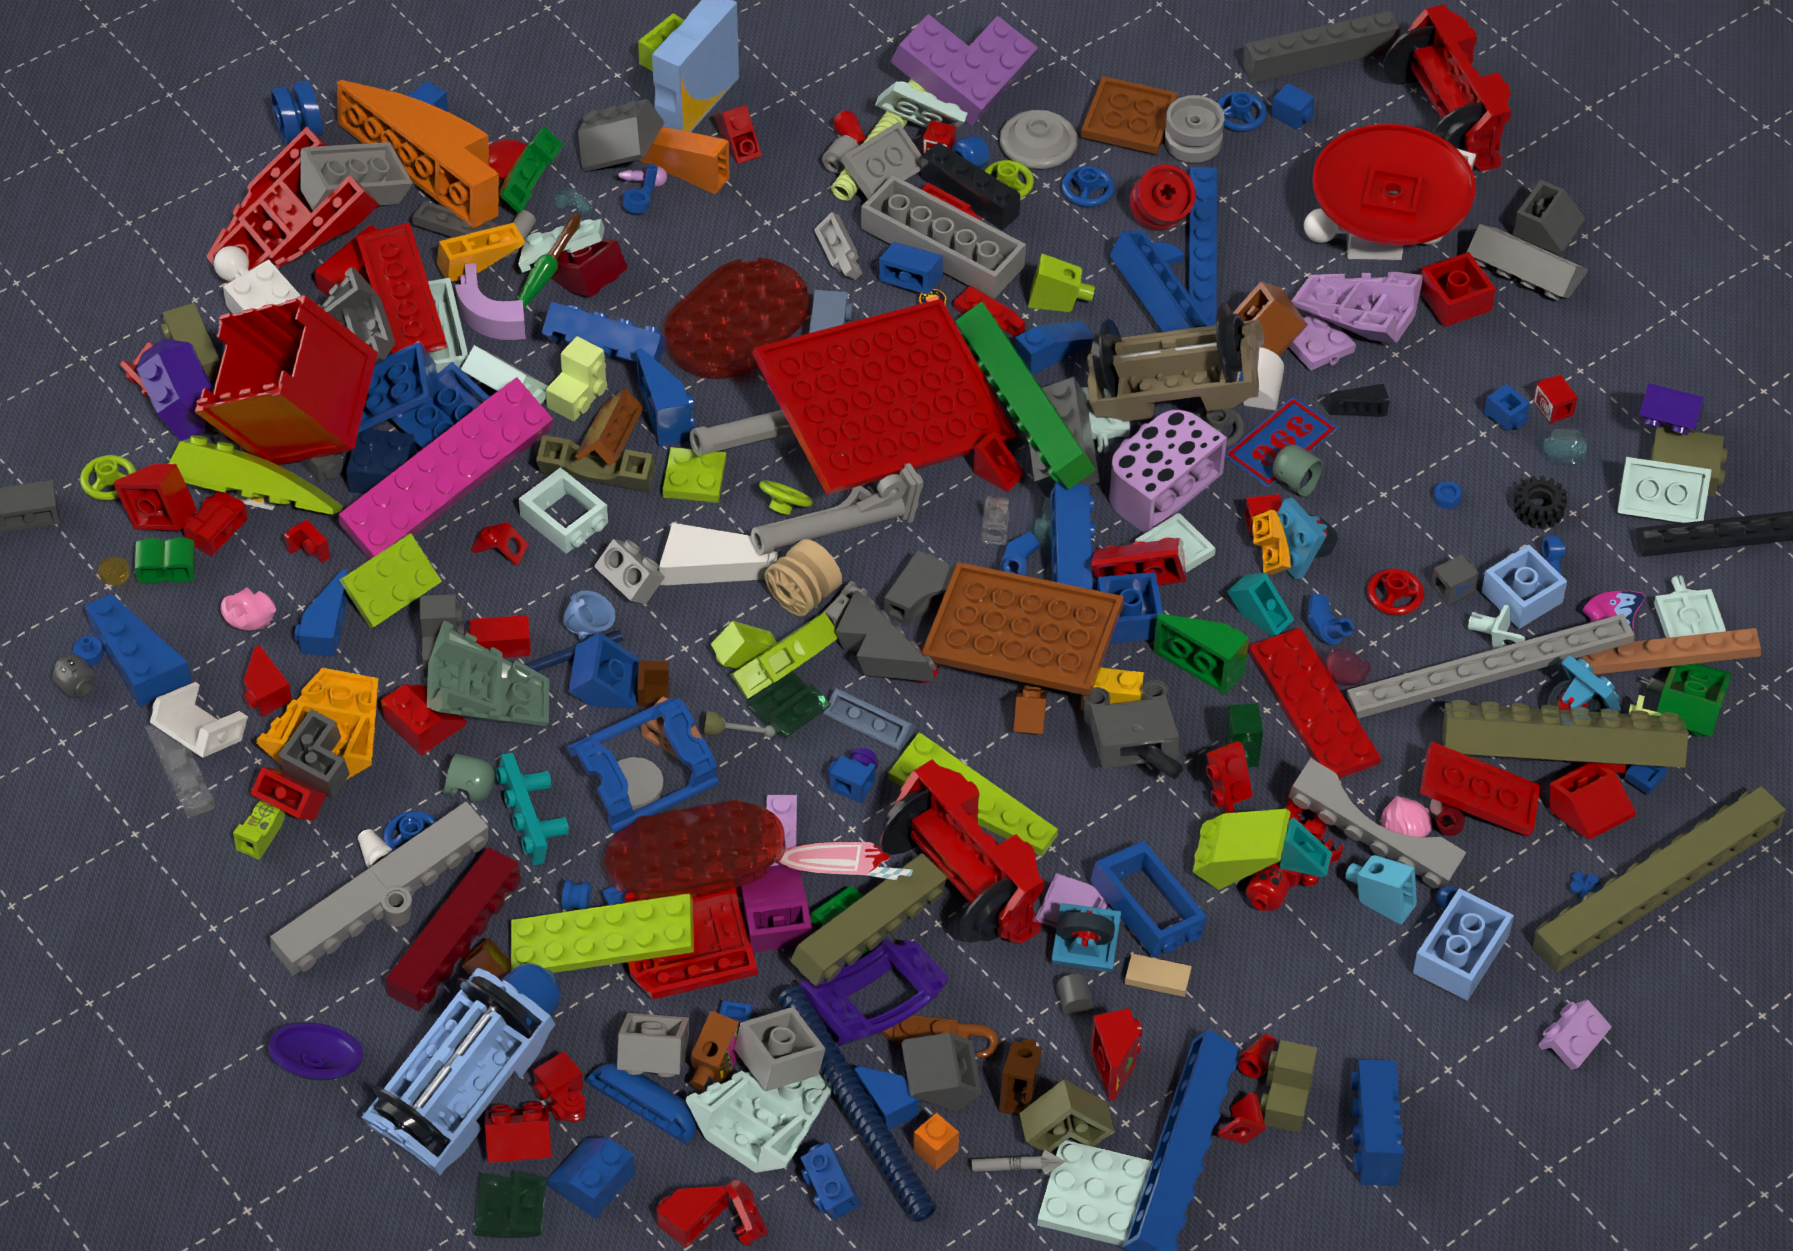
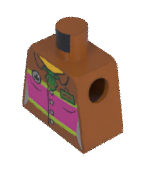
M711 1010L691 1053V1061L695 1073L690 1084L694 1088L706 1092L712 1081L719 1082L720 1084L725 1082L739 1057L734 1050L740 1027L739 1021Z

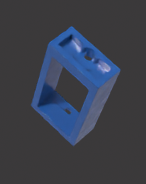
M1145 841L1096 861L1090 881L1115 911H1121V919L1153 958L1163 953H1171L1178 946L1187 942L1193 943L1203 935L1208 918L1207 915ZM1142 870L1181 916L1183 921L1160 930L1119 879Z

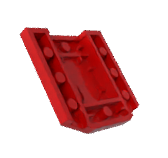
M730 869L626 893L625 903L690 894L693 899V953L627 962L631 978L652 1000L758 975L757 965L751 943H749Z

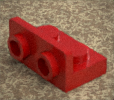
M1239 741L1206 753L1208 759L1206 772L1213 786L1211 798L1217 808H1221L1225 813H1234L1233 804L1253 797L1244 746Z

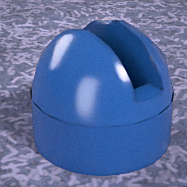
M1453 886L1440 888L1436 894V901L1439 906L1446 909L1458 889Z

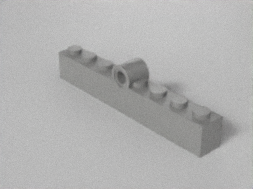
M464 802L270 936L271 950L294 976L300 971L305 972L316 963V960L324 954L335 952L340 947L341 942L350 936H358L363 932L366 925L374 919H383L385 923L394 927L406 924L412 915L411 897L415 891L423 885L429 886L434 883L439 874L446 869L457 867L463 858L472 851L474 853L480 851L487 844L489 827L467 802Z

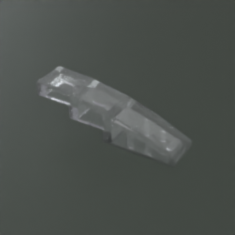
M153 724L146 726L145 729L154 751L187 818L189 819L216 809L214 799L204 783L203 775L192 756L191 750Z

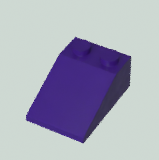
M1648 383L1639 417L1644 420V424L1647 426L1660 428L1661 424L1672 427L1671 431L1682 435H1688L1689 431L1695 433L1704 410V397Z

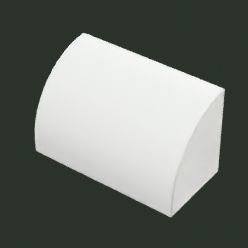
M1260 347L1257 368L1259 394L1258 397L1249 398L1244 401L1243 405L1276 411L1284 373V364L1277 354Z

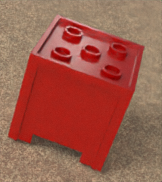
M306 295L275 305L268 304L258 309L243 310V312L236 314H222L219 318L218 325L220 327L217 338L224 342L226 347L214 392L211 393L206 388H203L201 398L196 403L195 413L252 455L268 460L276 465L354 450L378 352Z

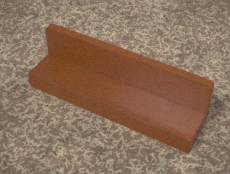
M626 387L601 405L575 455L578 460H581L593 450L609 466L618 460L644 408Z

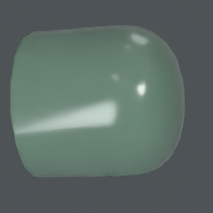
M1288 445L1277 454L1272 470L1277 480L1290 485L1299 495L1307 496L1315 489L1323 468V461L1300 446ZM1310 469L1312 471V477L1308 481V483L1300 489V483L1306 472Z
M455 754L448 769L443 794L454 797L460 788L468 791L471 801L485 800L491 794L495 782L493 766L482 759Z

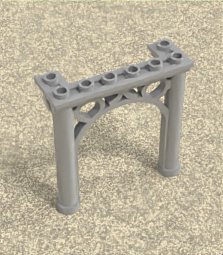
M778 410L709 428L705 426L693 428L690 432V441L695 454L702 456L776 436L795 434L783 411ZM910 463L905 464L904 469H901L899 475L893 474L882 480L871 482L877 485L876 489L879 493H873L862 486L852 488L851 494L844 502L833 508L754 527L751 532L753 547L759 555L772 553L776 548L796 544L803 539L811 540L899 516L902 520H907L908 523L913 522L923 488L922 477L916 473Z

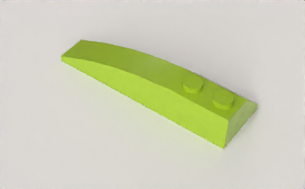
M191 435V438L179 442L168 463L177 464L185 483L224 493H226V490H242L241 496L249 498L267 495L269 502L290 504L291 501H295L294 506L297 508L331 515L341 512L343 505L295 473L268 460L235 450L234 445L230 443L217 442L216 445L208 443V438Z

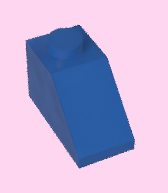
M862 1066L854 1069V1077L859 1079V1084L864 1087V1092L868 1094L869 1100L873 1102L874 1108L878 1110V1115L883 1118V1123L888 1126V1131L918 1116L919 1102L921 1100L911 1097L909 1084L903 1076Z

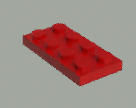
M1435 742L1430 744L1427 748L1420 794L1527 837L1531 835L1535 826L1540 792L1539 784Z

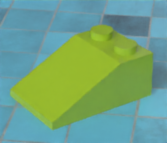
M1287 809L1225 813L1206 821L1200 829L1201 836L1195 853V863L1192 872L1220 890L1279 862L1283 851L1290 811Z

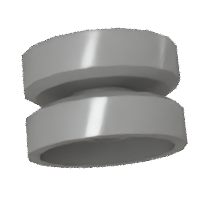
M1200 95L1181 97L1170 104L1166 114L1164 137L1165 147L1168 152L1175 158L1189 163H1201L1216 156L1222 147V132L1224 130V111L1220 105L1212 99Z

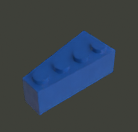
M551 302L542 334L553 342L568 346L578 336L603 349L605 357L637 365L636 349L642 348L657 362H661L667 339L660 334L661 330L651 326H645L644 329L635 327L634 322L625 319L615 321L609 319L608 315L599 312L591 314L573 305L565 306Z
M112 594L85 605L90 629L95 637L101 641L103 650L138 707L156 700L159 696L192 683L188 661Z
M1359 1059L1357 1071H1351L1350 1088L1351 1090H1356V1098H1352L1351 1115L1357 1118V1126H1353L1352 1142L1353 1145H1358V1153H1354L1353 1169L1354 1172H1359L1360 1185L1398 1186L1404 1158V1145H1401L1403 1131L1402 1124H1399L1400 1102H1395V1100H1398L1399 1093L1396 1061Z

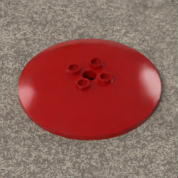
M1401 124L1367 125L1338 136L1320 153L1313 173V190L1316 200L1324 213L1335 224L1362 239L1388 245L1420 244L1433 241L1450 233L1468 216L1473 206L1476 191L1475 178L1471 166L1458 149L1436 134L1417 127ZM1388 191H1396V192L1399 193V194H1397V195H1391V194H1389V193H1387V192H1388Z

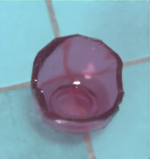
M1332 648L1326 660V667L1330 676L1337 682L1349 686L1363 682L1371 670L1369 661L1362 662L1353 652L1344 649Z

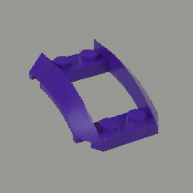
M883 939L878 948L853 965L842 968L840 973L830 982L824 980L818 986H815L813 983L809 984L804 980L800 982V987L803 989V994L807 995L808 1001L811 1002L813 1008L839 1036V1047L879 1034L906 1020L931 1002L948 983L949 977L916 941L903 940L902 945L892 944L888 939ZM895 965L919 993L900 1006L867 1020L847 996L868 986Z

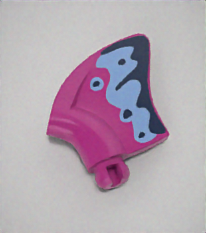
M1635 591L1602 593L1593 597L1583 608L1582 612L1591 622L1624 614L1634 633V616L1641 607L1645 595Z

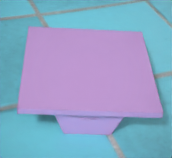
M1056 873L1036 915V919L1041 924L1057 929L1060 903L1106 909L1108 902L1095 886Z

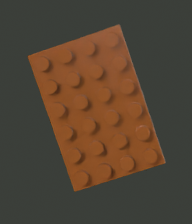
M957 562L921 654L923 656L929 655L933 662L937 664L1091 696L1125 603L1124 596Z

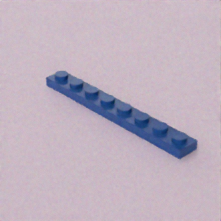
M1190 167V178L1196 192L1195 203L1189 212V295L1211 326L1216 325L1217 168Z

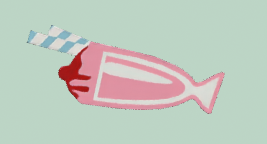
M871 842L815 843L793 847L780 853L762 845L756 867L757 870L780 862L790 868L815 873L868 875L897 880L899 875L911 876L913 872L911 869L878 867L881 862L889 860V855L884 854L878 846Z

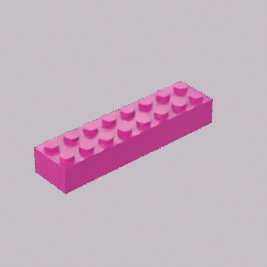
M516 377L339 514V524L370 560L406 535L411 533L414 537L540 439L542 435L552 429L553 418Z

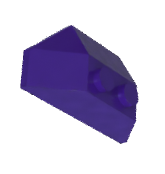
M170 339L160 340L141 354L137 371L157 414L182 441L191 438V435L198 436L208 429V422L195 413L197 400L201 398L203 388H206L211 393L213 388L191 343Z

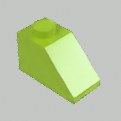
M732 621L711 643V646L717 654V661L722 666L739 669L776 645L777 642L770 631Z

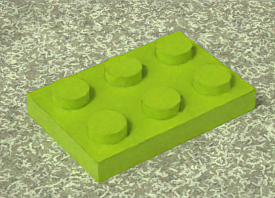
M411 533L339 579L370 629L442 582Z

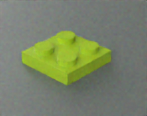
M671 447L663 486V498L719 503L727 460L726 452H712L697 456L693 449Z

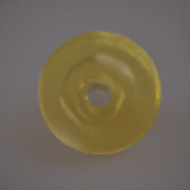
M109 556L100 563L98 574L105 584L119 586L128 579L130 568L123 558Z

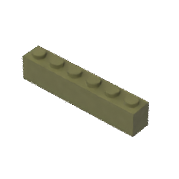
M923 853L901 868L913 870L911 876L899 875L897 880L886 879L798 944L791 962L815 986H818L824 980L828 982L833 980L840 973L844 965H853L861 957L864 950L867 948L873 950L882 941L884 935L887 933L890 935L894 934L903 925L904 920L908 917L911 920L921 913L924 905L928 902L934 904L944 894L942 888L947 877Z

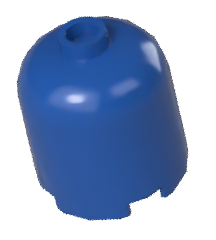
M534 963L521 964L500 980L501 982L504 980L517 989V993L531 999L549 1015L560 1004L561 990L556 976L552 971ZM528 1016L525 1023L530 1028L532 1035L537 1028V1023Z

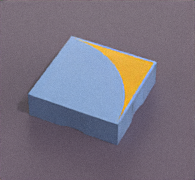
M701 0L685 21L652 54L653 82L655 85L654 105L655 110L665 122L663 127L691 132L738 80L737 2L733 0Z

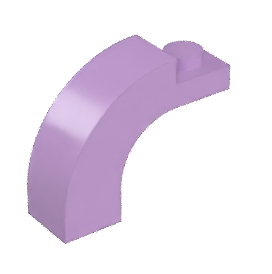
M476 263L465 264L466 275H460L461 284L455 285L458 310L466 324L487 337L501 340L526 339L523 300L502 302L487 298L478 288Z

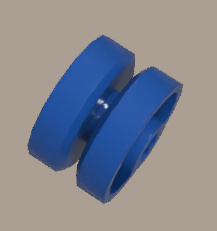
M307 79L293 83L292 95L284 85L271 88L270 95L273 113L285 145H288L301 132V129L303 130L306 126L319 137L323 136L320 111L312 86Z

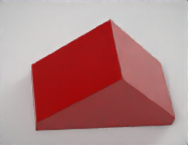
M991 430L974 448L973 473L1003 491H1010L1025 475L995 430Z

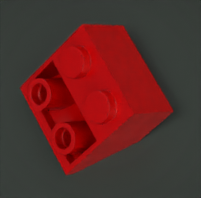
M1591 762L1550 783V811L1588 840L1636 816V811L1616 773L1602 763Z
M528 1102L523 1104L521 1108H510V1105L500 1104L492 1106V1110H486L485 1134L488 1163L552 1158L549 1105L542 1106L541 1102Z

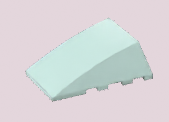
M740 1071L732 1076V1080L723 1084L717 1082L708 1086L707 1091L698 1095L695 1092L687 1096L686 1102L705 1139L757 1173L787 1167L833 1089L830 1088L829 1082L825 1080L824 1074L819 1072L817 1076L765 1092L751 1071L747 1073Z

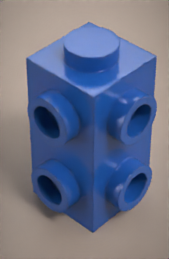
M829 1142L813 1146L808 1150L807 1154L800 1157L805 1166L801 1170L802 1175L810 1187L814 1185L818 1195L814 1196V1200L822 1213L827 1212L836 1220L863 1205L838 1152Z

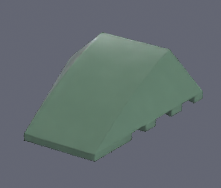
M444 620L428 662L427 708L441 713L487 721L547 726L549 723V678L517 660L512 663L504 659L501 651L494 647L488 650L476 643V637L467 632L464 636L452 630L454 625Z

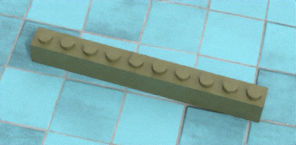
M1762 786L1753 792H1745L1736 803L1731 806H1723L1714 817L1708 821L1706 819L1700 821L1688 834L1678 835L1669 846L1664 849L1659 848L1655 850L1649 859L1641 864L1635 863L1627 870L1626 874L1618 879L1616 877L1610 879L1601 890L1596 893L1590 892L1578 905L1573 908H1565L1550 923L1548 921L1542 923L1535 931L1533 950L1556 973L1780 828L1786 809Z

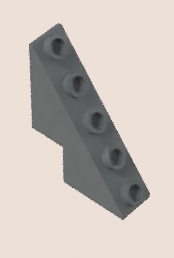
M855 591L836 629V633L844 651L858 652L857 658L864 675L935 682L936 679L933 671L937 667L929 655L923 656L914 640L908 641L899 625L893 626L887 613L884 610L878 611L876 604L869 595L864 597L859 591Z

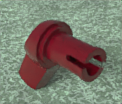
M1432 799L1430 811L1438 829L1443 834L1449 836L1459 834L1465 826L1463 813L1455 807Z

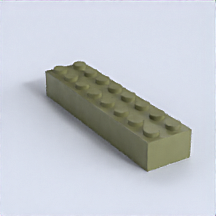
M1453 700L1452 703H1445L1443 744L1445 747L1462 754L1682 768L1686 766L1688 731L1683 717H1679L1676 713L1663 712L1661 716L1649 715L1646 711L1634 710L1631 711V714H1621L1615 709H1601V712H1589V709L1584 707L1559 710V707L1553 705H1543L1541 709L1529 708V705L1514 703L1511 707L1499 706V703L1490 701L1482 702V705H1471L1466 700Z

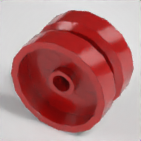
M1161 164L1149 169L1134 184L1130 192L1129 206L1133 217L1142 226L1150 230L1164 231L1173 228L1191 211L1195 203L1196 190L1192 179L1184 170L1174 165Z

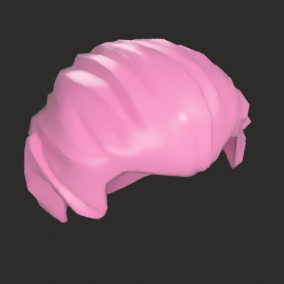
M248 587L234 595L225 597L220 606L221 614L226 622L233 628L241 631L263 629L266 625L270 624L276 612L275 604L268 595L261 591L253 594Z
M1396 796L1384 808L1381 816L1382 827L1407 836L1425 838L1433 828L1428 808H1425L1417 801Z

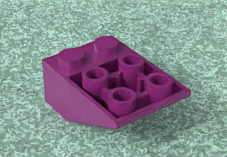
M778 865L760 870L748 869L738 871L748 938L753 953L797 947L798 944L812 935L808 904L800 870L785 865Z

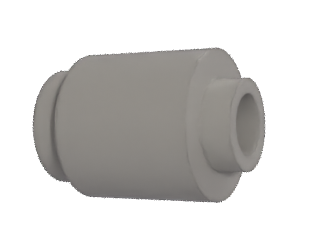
M848 135L835 139L822 157L827 170L841 174L845 166L840 158L858 147L855 139Z

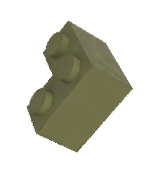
M1280 1040L1278 1052H1271L1266 1086H1270L1271 1089L1269 1094L1263 1093L1260 1106L1261 1111L1265 1113L1264 1122L1266 1126L1301 1133L1313 1079L1317 1047Z
M1065 1079L1019 1113L1026 1143L1043 1152L1044 1150L1051 1152L1070 1137L1085 1145L1094 1147L1114 1132L1108 1103Z

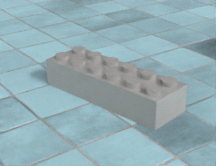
M894 175L861 207V229L891 245L893 242L943 255L944 273L969 286L971 285L993 299L1025 267V243Z

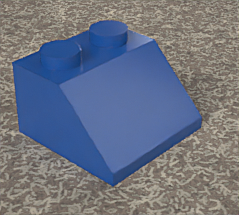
M599 632L576 645L569 693L590 706L632 709L636 706L639 661L642 660Z
M585 1138L546 1180V1186L593 1218H596L635 1175L634 1154L610 1138Z

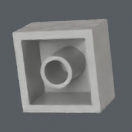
M794 1007L741 1022L734 1048L765 1092L819 1075L825 1053V1047Z
M627 1013L618 1034L617 1070H626L628 1074L639 1075L644 1072H653L661 1077H672L675 1074L680 1075L688 1054L689 1018Z

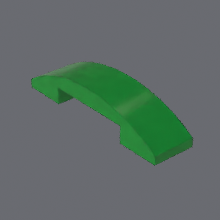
M545 126L540 129L518 157L507 174L499 192V196L518 213L522 212L532 196L530 192L546 166L555 159L563 146V143Z

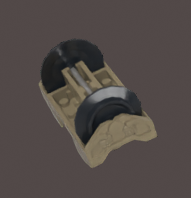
M1225 303L1218 307L1216 325L1121 338L1114 321L1106 319L1101 325L1100 332L1094 335L1091 354H1088L1089 399L1096 417L1105 416L1123 421L1153 418L1155 402L1201 396L1206 410L1212 411L1234 408L1249 398L1258 397L1259 378L1257 368L1259 350L1264 345L1265 338L1259 319L1243 321L1241 316L1233 314L1230 306ZM1241 372H1243L1244 381H1239ZM1104 389L1108 390L1112 398L1105 399Z

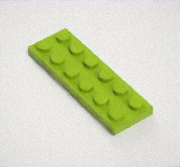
M690 894L511 920V971L521 964L534 963L556 973L694 952L693 899Z

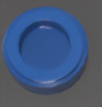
M1443 481L1435 486L1433 500L1437 506L1443 509H1453L1460 504L1462 489L1454 482Z

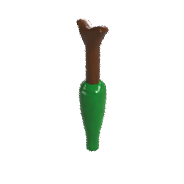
M575 213L569 219L549 253L539 257L534 264L517 300H523V311L557 271V259L581 226V215L579 213Z

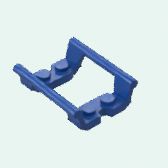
M670 698L567 746L571 757L578 756L587 775H595L600 779L601 785L597 787V793L608 812V826L613 834L719 784L714 756L704 738H696L691 734L690 729L694 727L695 721L680 698L677 700ZM662 716L664 719L663 730L681 763L689 766L693 773L691 774L688 786L634 811L627 793L629 786L627 779L612 752L602 747L601 743Z

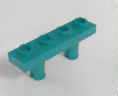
M513 753L501 754L500 766L496 768V778L498 784L504 787V799L507 808H511L513 811V824L515 830L521 833L523 852L525 855L529 854L533 866L544 864L548 846L545 839L563 835L567 836L569 832L565 816L540 821L536 816L528 794L533 791L550 789V774L546 770L523 775L520 773Z

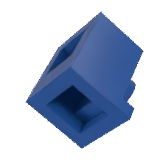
M1505 384L1487 397L1484 416L1486 418H1493L1507 431L1513 427L1520 429L1529 419L1530 403L1508 384Z
M840 756L838 761L834 760L828 770L827 776L830 777V790L862 804L875 783V764L870 763L867 767L857 760H850Z

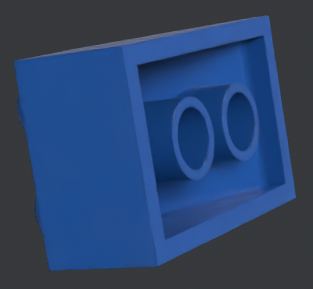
M642 348L636 349L638 386L658 446L662 447L690 441L691 429L695 428L692 412H690V410H694L691 393L686 394L683 383Z

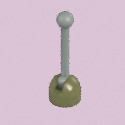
M707 711L704 728V734L719 735L725 728L764 733L767 737H773L776 733L775 728L770 725L763 728L727 723L725 718L719 713Z

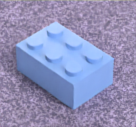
M1459 888L1417 952L1413 974L1468 1001L1508 939L1514 915Z

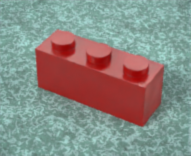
M369 225L357 236L375 232L379 229ZM357 237L352 239L315 270L317 289L328 297L331 296L329 291L335 284L340 285L346 278L345 273L350 267L355 268L366 282H370Z

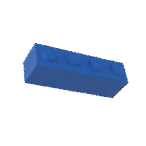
M1055 483L1050 493L1052 581L1096 590L1097 579L1095 575H1092V558L1095 548H1091V539L1095 535V523L1090 521V512H1093L1094 495H1090L1089 485L1076 484L1068 490L1063 483Z

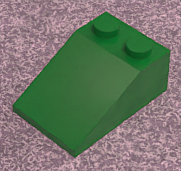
M1159 614L1157 616L1153 653L1224 695L1244 675L1249 637L1242 631L1234 629L1225 623L1167 614Z
M1700 663L1672 666L1662 691L1657 712L1676 713L1679 717H1683L1687 730L1692 734L1712 737L1732 673Z

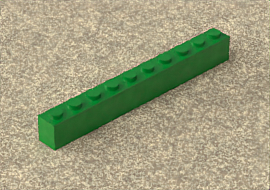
M980 302L957 319L956 323L961 329L960 333L967 346L970 345L968 348L974 359L978 361V366L986 376L990 374L986 377L987 380L997 391V395L1005 406L1010 404L1006 408L1014 420L1020 419L1016 424L1025 436L1030 434L1026 439L1036 452L1040 450L1037 456L1046 468L1051 466L1047 471L1057 484L1062 481L1069 490L1093 473L1096 468L984 303Z

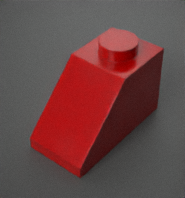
M260 645L255 647L244 678L246 693L243 694V698L250 709L255 708L259 715L263 717L290 703L292 697L287 680Z
M724 1186L678 1189L671 1197L666 1196L657 1207L658 1227L687 1248L729 1206V1194Z

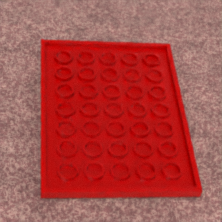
M942 298L756 347L752 352L827 495L882 480L889 475H899L901 469H904L905 464L908 463L916 470L974 453V448L991 430L996 431L1004 444L1013 442L1017 437Z

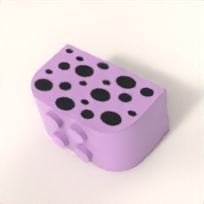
M1183 410L1164 412L1149 424L1145 423L1137 434L1130 439L1124 440L1114 453L1109 495L1113 510L1143 533L1168 520L1223 474L1227 437L1195 414Z

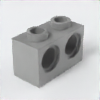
M613 539L594 567L630 601L646 604L665 576L657 570L659 566L655 561L648 557H643L639 553L641 549L630 540L623 542Z

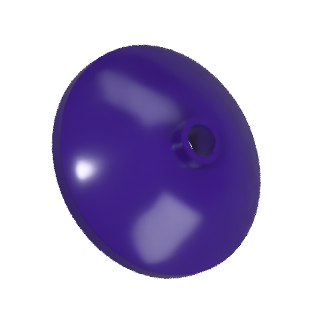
M290 1024L276 1030L269 1040L268 1050L273 1060L287 1072L308 1080L323 1081L342 1078L358 1069L363 1059V1048L356 1038L341 1029L325 1024Z

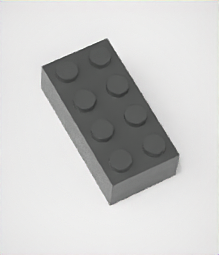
M1074 377L1042 388L1096 468L1093 473L1077 484L1091 485L1099 482L1085 393ZM1029 443L1034 481L1047 500H1049L1050 493L1056 483L1047 471L1051 466L1047 468L1037 456L1040 450L1036 452Z

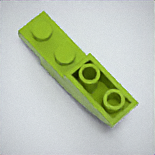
M823 612L730 675L744 697L749 699L838 639L836 629L827 614Z

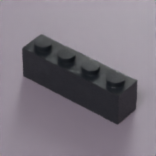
M938 142L921 156L922 180L971 205V210L1000 230H1004L1019 217V192Z

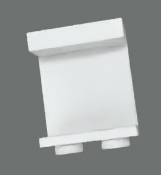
M194 682L157 697L153 703L150 723L203 758L240 742L248 716L238 711L219 720L195 705L200 684Z

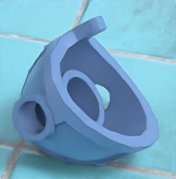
M585 590L570 597L571 601L565 611L563 623L569 631L579 635L580 641H585L599 632L602 633L613 625L615 610L604 596L597 592Z

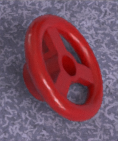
M1386 569L1376 573L1370 579L1367 586V595L1372 605L1381 612L1389 615H1406L1415 611L1422 604L1424 588L1420 580L1412 573L1402 569ZM1379 582L1387 589L1388 596L1384 602L1380 601L1376 595V586ZM1403 597H1415L1406 606L1393 607L1396 600Z

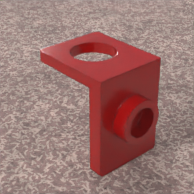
M508 522L482 529L471 550L474 553L497 547L514 565H518L529 543ZM510 538L515 539L518 544L516 554L512 553L509 549L508 541Z
M1251 1092L1231 1106L1234 1120L1219 1130L1218 1135L1219 1137L1245 1145L1266 1130L1256 1093Z

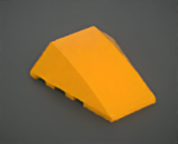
M321 668L301 690V696L288 704L284 715L281 718L277 717L270 724L271 729L266 734L262 733L257 738V744L281 765L278 755L309 711L313 709L337 723L341 739L332 752L345 759L350 774L347 779L353 777L372 765L379 679Z

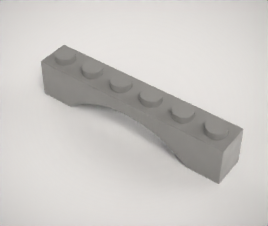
M1310 758L1293 784L1288 796L1298 807L1309 809L1318 814L1324 823L1336 825L1344 830V833L1349 838L1355 841L1360 840L1369 845L1375 854L1382 857L1387 856L1393 861L1414 867L1415 874L1420 876L1423 882L1432 888L1440 889L1447 886L1467 853L1441 836L1427 838L1407 836L1376 824L1351 802L1341 786L1337 773Z

